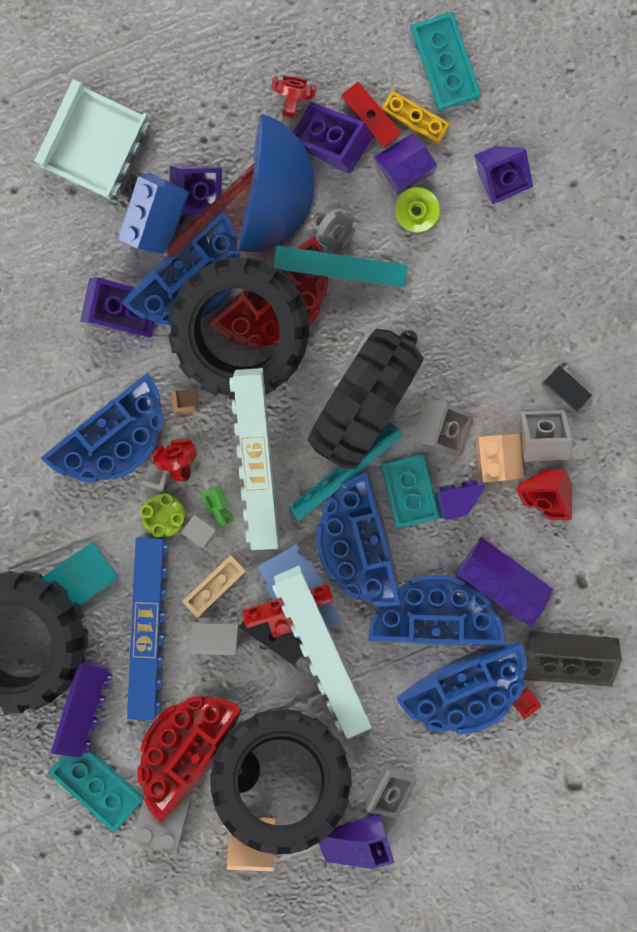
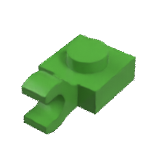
M221 486L201 493L209 514H214L218 527L234 521L232 513L225 509L229 505Z

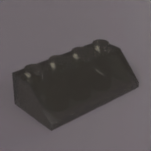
M529 631L525 644L527 670H525L524 680L612 687L622 662L619 638Z

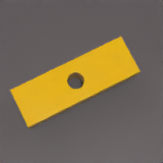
M393 90L382 107L387 116L439 145L450 123ZM412 115H418L419 119H413Z

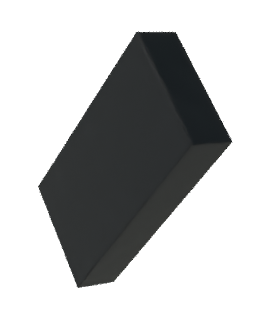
M560 365L543 382L575 412H578L592 396Z

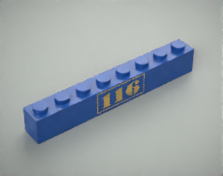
M137 537L135 541L127 719L155 720L157 714L161 713V700H158V691H162L163 682L162 678H159V669H163L164 662L163 655H160V646L163 647L165 641V634L161 633V624H165L166 611L162 610V602H166L167 588H163V580L167 579L168 566H164V559L169 554V543H165L166 538Z

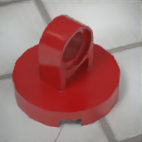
M283 75V80H279L278 76L273 77L272 90L286 96L283 111L284 117L294 119L298 99H314L317 91L315 84H311L310 87L306 85L307 80L294 76Z
M176 439L170 441V446L165 448L163 445L159 446L152 454L155 467L162 471H170L174 481H188L191 474L189 464L198 454L192 440Z

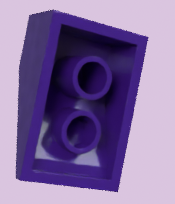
M314 102L310 103L293 131L307 152L332 167L351 174L373 138L365 122Z
M99 277L89 278L80 322L152 338L155 321L143 319L122 303L134 287Z

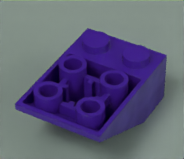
M381 814L337 826L322 842L318 843L325 862L375 869L395 863Z

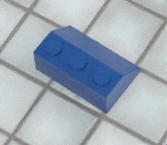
M152 173L139 175L118 239L137 249L168 255L190 192Z

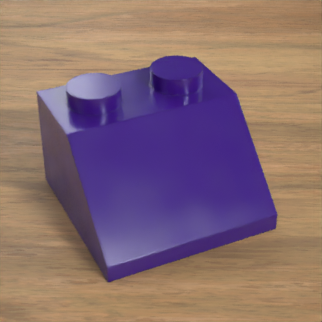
M413 134L408 135L374 156L375 161L396 195L435 173L437 164L426 146Z

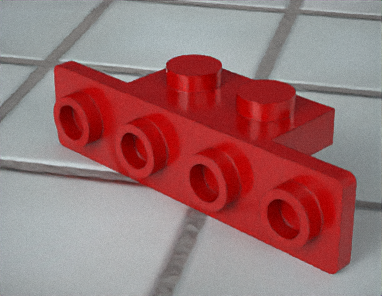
M328 584L310 589L317 606L333 602ZM282 598L242 611L246 628L268 622L273 637L293 632L290 625L294 623L291 617L286 618L281 606L284 605Z

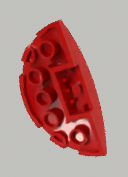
M315 236L297 247V249L323 252ZM281 270L291 278L290 281L298 291L300 290L307 305L306 310L311 325L320 313V306L324 296L327 294L328 277ZM246 289L237 294L209 322L222 336L231 341L234 340L242 343L245 346L263 348V346L278 345L280 326L274 309L263 297Z
M191 697L178 705H172L167 708L151 724L140 747L142 755L141 763L137 767L138 783L142 786L146 797L144 801L159 822H162L185 799L210 768L220 744L223 743L238 721L242 711L240 707L221 698Z

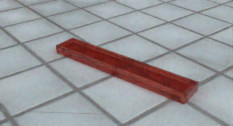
M255 162L163 249V253L168 258H173L252 182Z

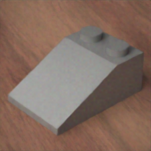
M193 789L162 822L157 820L143 800L132 843L176 854Z

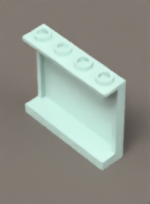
M73 79L35 158V162L50 172L112 200L113 196H117L121 190L122 184L120 182L123 175L127 176L130 171L132 156H136L140 150L141 143L139 141L142 135H146L149 131V118L146 113L141 115L84 88L82 83Z

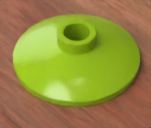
M414 187L404 191L399 196L395 205L397 221L404 229L410 232L420 233L429 230L435 225L440 214V206L436 196L425 188ZM414 208L420 209L421 214H420V215H414V214H413V209H414Z

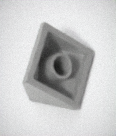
M385 762L365 801L366 810L369 813L396 818L416 778Z

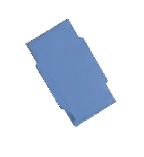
M297 543L258 565L260 572L267 582L266 589L273 600L280 599L276 597L272 587L275 585L274 576L296 566H300L310 589L324 585L311 561L305 559ZM333 602L318 606L328 629L341 622L332 606Z

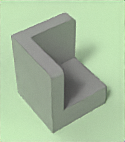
M149 463L145 479L142 480L141 485L165 491L170 471L159 470L155 467V464Z
M194 514L181 533L201 548H204L214 534L215 529L203 521L202 517Z

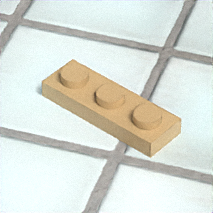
M230 555L182 602L198 618L247 570Z

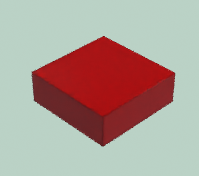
M528 687L522 691L520 698L515 699L513 702V706L524 720L542 706Z

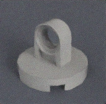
M340 208L330 213L318 211L313 216L312 226L317 230L316 240L322 250L332 254L335 253L333 250L337 248L342 250L351 241L355 229L352 228L355 218L351 213Z

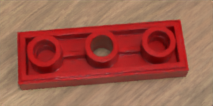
M358 81L341 95V99L360 121L365 122L373 137L383 149L401 135L400 130ZM371 113V114H373L375 117H374V118H368L367 115Z

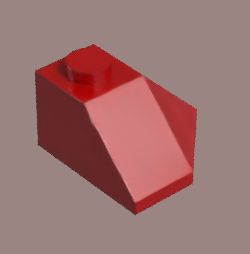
M545 469L517 485L516 490L525 506L530 509L534 506L543 511L542 516L549 520L572 519V484L566 470Z

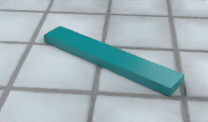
M283 246L275 247L273 268L275 269L279 268L285 271L405 287L408 265Z
M390 423L381 431L356 469L340 468L338 466L289 506L292 514L300 521L338 490L343 483L354 477L399 440L403 434Z

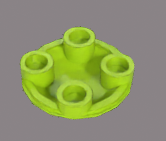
M170 494L152 496L140 510L144 528L155 537L167 538L173 536L182 528L185 522L183 504Z

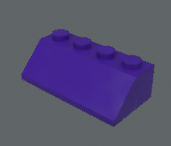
M481 536L455 571L457 575L529 627H532L542 614L553 591V588Z
M86 660L80 663L79 668L76 669L50 753L78 758L83 757L85 753H89L93 741L89 738L91 732L96 731L99 718L96 715L98 709L103 708L106 696L103 695L105 686H110L113 674H110V667Z

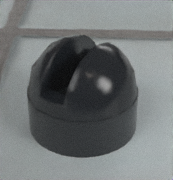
M405 330L401 333L400 337L402 338L404 335L414 338V342L408 339L405 340L416 345L418 337L414 331Z

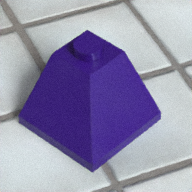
M494 146L474 155L478 174L492 204L533 187L525 148Z
M170 165V183L190 192L182 215L221 213L222 168Z

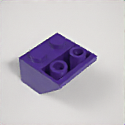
M477 480L461 482V487L455 488V485L452 484L439 487L440 491L435 492L440 518L448 520L468 515L485 489L484 483H478Z

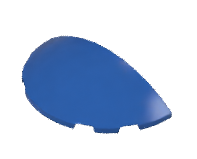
M263 114L260 115L253 156L255 165L248 206H245L238 251L241 252L265 251L281 245L291 238L307 218L314 197V172L304 145L286 125Z
M224 211L200 227L169 253L134 287L122 303L130 311L143 319L156 321L159 324L171 325L168 322L171 305L174 304L179 294V289L188 278L198 272L199 269L217 260L231 257L240 258L236 242V232ZM231 289L215 293L205 305L202 318L214 311L225 300Z
M148 372L106 403L40 458L61 475H67L83 482L96 483L108 479L115 480L138 468L155 448L163 422L160 394Z
M366 472L343 483L326 502L322 510L323 514L320 524L317 527L318 553L330 579L335 580L342 588V591L350 597L370 602L376 606L401 605L398 582L386 529L374 489Z
M444 575L421 576L411 579L408 583L400 586L401 605L380 606L373 616L368 641L389 643L505 646L501 620L496 615L491 602L479 590H475L467 585L465 581Z
M521 642L483 650L450 663L409 687L396 697L397 701L413 720L416 718L424 723L426 728L436 732L456 731L458 734H468L486 729L509 713V707L522 694L527 664Z

